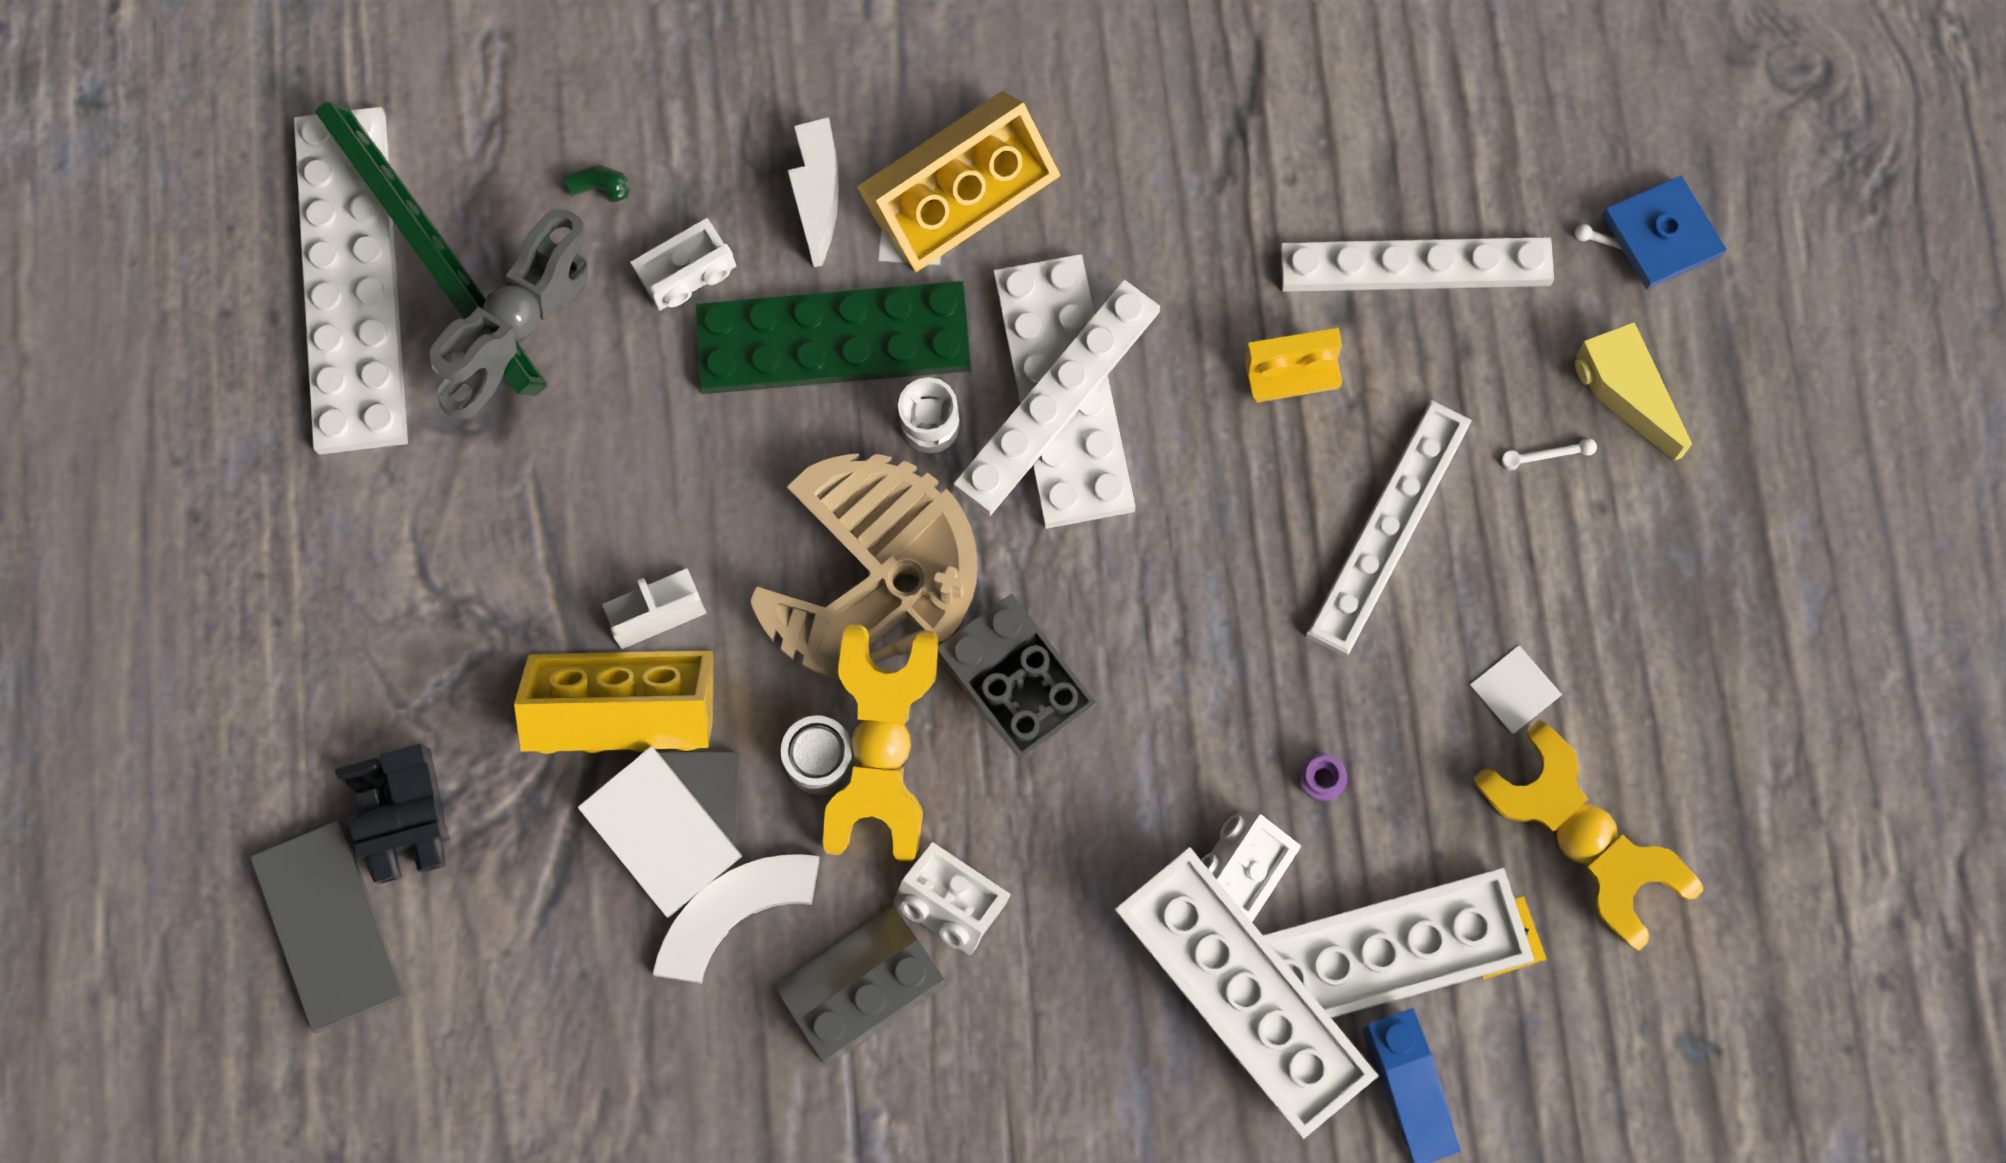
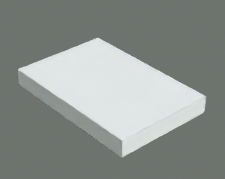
M654 747L647 749L578 807L666 917L673 915L742 857L740 852Z

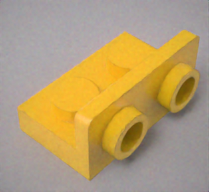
M1339 327L1249 342L1245 356V366L1252 400L1258 403L1339 389L1342 385L1338 357L1342 347Z

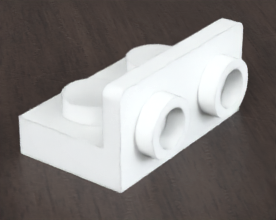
M1239 810L1237 814L1231 816L1224 823L1220 832V840L1212 852L1204 856L1201 861L1250 921L1253 922L1301 845L1261 814Z
M932 842L903 878L894 899V905L901 909L902 913L910 920L920 922L940 935L941 939L950 947L960 949L966 954L972 955L986 930L1007 904L1011 894Z

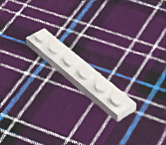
M1551 237L1282 243L1281 245L1282 292L1551 286L1554 281Z
M1124 279L956 480L954 489L987 515L991 516L1159 314L1160 305Z

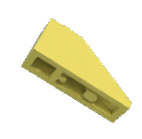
M1635 322L1584 341L1575 360L1576 372L1584 385L1589 384L1594 396L1669 458L1673 461L1682 458L1692 445L1691 440Z

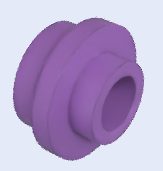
M1317 754L1310 757L1303 764L1299 777L1303 791L1312 799L1330 801L1343 792L1347 783V772L1343 763L1338 758L1329 754ZM1318 771L1328 772L1331 776V783L1327 786L1317 784L1314 774Z

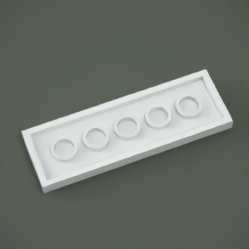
M1082 254L994 270L1020 404L1095 315ZM1108 375L1033 464L1045 529L1135 512V502Z
M1190 847L1114 909L1302 1139H1305L1378 1077V1074Z
M1504 868L1263 935L1331 1019L1534 961Z

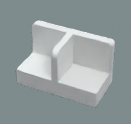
M688 568L649 585L644 577L638 579L639 589L602 604L612 627L610 628L612 635L621 649L707 614Z

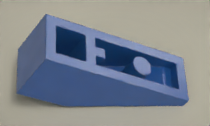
M1414 1008L1367 1024L1362 1029L1412 1163H1431L1461 1152L1434 1060Z

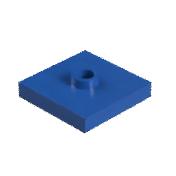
M1682 175L1610 206L1602 214L1646 290L1719 258L1727 250Z

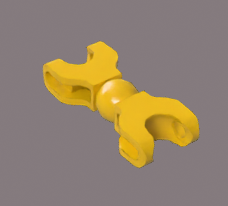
M849 623L843 632L838 676L845 689L855 697L858 703L857 719L861 721L855 727L851 738L852 753L857 760V763L853 766L851 782L841 788L826 805L823 849L826 854H842L850 843L854 823L860 818L871 816L883 820L892 830L893 855L895 859L900 862L913 863L918 853L923 809L915 795L906 788L903 782L904 767H901V765L908 758L911 748L910 734L904 725L909 720L910 706L930 689L936 679L938 638L934 631H922L913 640L912 651L907 665L902 669L893 671L878 667L870 658L869 633L865 627L860 624Z
M1535 719L1528 726L1527 738L1542 760V773L1538 780L1527 786H1514L1501 778L1495 771L1485 769L1479 771L1473 777L1475 785L1505 819L1515 822H1538L1551 834L1556 830L1557 842L1564 855L1574 862L1589 865L1585 869L1596 881L1595 903L1598 916L1629 947L1640 951L1647 944L1649 934L1647 928L1640 922L1633 910V897L1639 887L1647 882H1660L1680 898L1696 899L1703 892L1702 884L1672 850L1658 846H1636L1624 835L1618 838L1617 826L1610 813L1600 806L1585 803L1588 798L1580 790L1577 782L1579 766L1575 750L1546 722Z

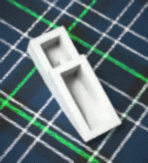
M829 117L794 126L804 166L788 170L814 267L823 265L832 240L838 209V161Z

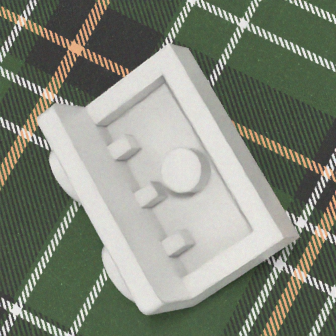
M708 218L630 262L659 311L667 306L676 307L683 304L691 297L693 291L705 284L714 285L721 282L730 274L731 269L736 267L732 251L727 244L723 243Z

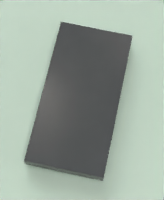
M338 820L250 857L312 1032H321L405 996L344 824Z

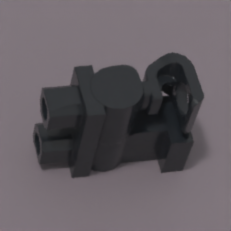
M417 744L380 754V759L372 758L335 769L337 778L345 781L357 793L354 794V799L358 809L354 813L349 814V827L355 843L356 857L366 862L374 883L383 884L402 878L397 854L411 850L413 851L418 872L431 871L445 866L443 842L450 840L447 826H445L444 812L430 748L423 744ZM388 779L393 802L385 804L382 803L381 799L384 798V787Z

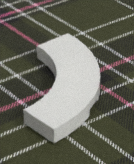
M796 854L762 858L728 871L712 881L684 907L673 922L658 953L653 975L655 977L702 984L704 973L712 954L722 939L728 934V931L738 922L753 913H758L775 906L786 904L812 905L820 862L819 856Z

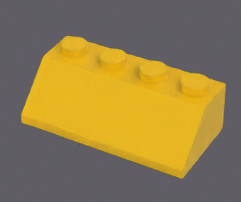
M1001 91L857 186L877 224L914 272H918L1058 178L1060 174L1024 103Z
M713 650L529 654L514 703L521 752L537 751L542 754H550L557 751L584 750L589 753H597L603 750L628 749L635 752H644L650 747L655 749L691 751L697 748H708L713 723Z

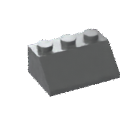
M893 906L776 984L775 988L821 1061L826 1066H829L947 985L917 937Z

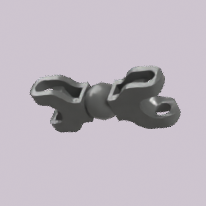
M562 209L548 212L529 232L523 242L515 264L506 274L507 286L498 287L488 294L482 309L477 307L466 319L460 318L450 323L432 345L429 354L432 370L443 377L437 387L440 408L448 416L458 419H468L474 416L495 393L508 362L517 352L515 342L523 341L532 335L540 319L544 320L555 309H562L568 306L585 286L588 280L587 261L577 254L584 242L583 222L575 213ZM561 227L569 228L571 232L559 244H555L550 240V235L555 229ZM569 269H574L575 273L569 276ZM452 353L451 362L443 359L447 354ZM464 383L472 388L470 397L463 401H453L450 398Z

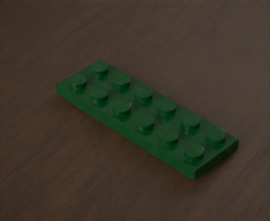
M964 281L696 304L700 387L703 394L971 371Z

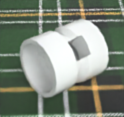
M931 377L917 379L908 384L900 394L898 402L904 438L917 451L929 454L941 452L950 447L957 438L960 428L955 393L948 384L940 379Z

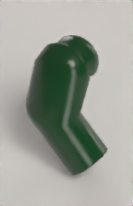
M595 165L564 175L571 196L598 188L605 190L608 201L618 202L626 199L630 192L626 186L628 179L623 172L602 165Z

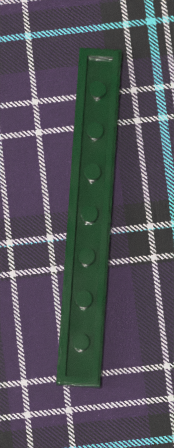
M325 101L315 110V113L462 318L466 319L477 307L482 309L486 297L350 108ZM515 342L517 352L508 362L503 375L517 394L537 396L548 387L546 385L547 382L519 343Z

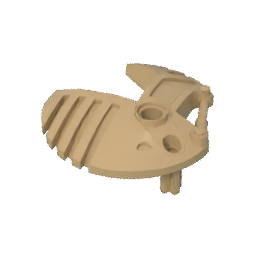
M859 454L841 455L822 460L808 466L787 486V489L870 572V576L826 608L760 587H756L750 601L759 623L773 643L778 632L783 638L781 650L784 654L794 660L797 651L804 655L803 667L826 677L840 680L838 666L843 632L849 623L860 624L867 629L869 633V646L904 619L910 620L920 629V631L895 640L892 645L870 653V658L876 664L897 654L901 656L911 652L913 640L922 631H934L938 638V646L958 631L973 601L978 573L977 551L972 529L963 509L947 488L942 493L936 489L939 482L935 477L926 473L921 478L914 474L917 466L906 461L901 462L898 466L891 465L889 463L892 461V457L874 454L867 461H856L859 458ZM906 574L917 577L919 584L911 592H901L894 587L896 580Z

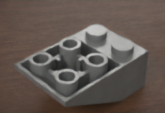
M1012 593L938 646L939 662L964 695L1020 760L1097 705Z

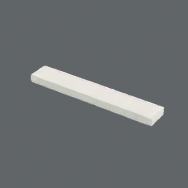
M1433 400L1430 401L1306 634L1307 638L1345 658L1348 657L1470 426L1471 419Z

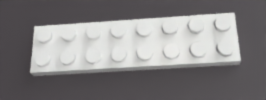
M382 107L351 110L389 162L386 115ZM317 115L294 117L314 450L320 455L408 444L393 220Z

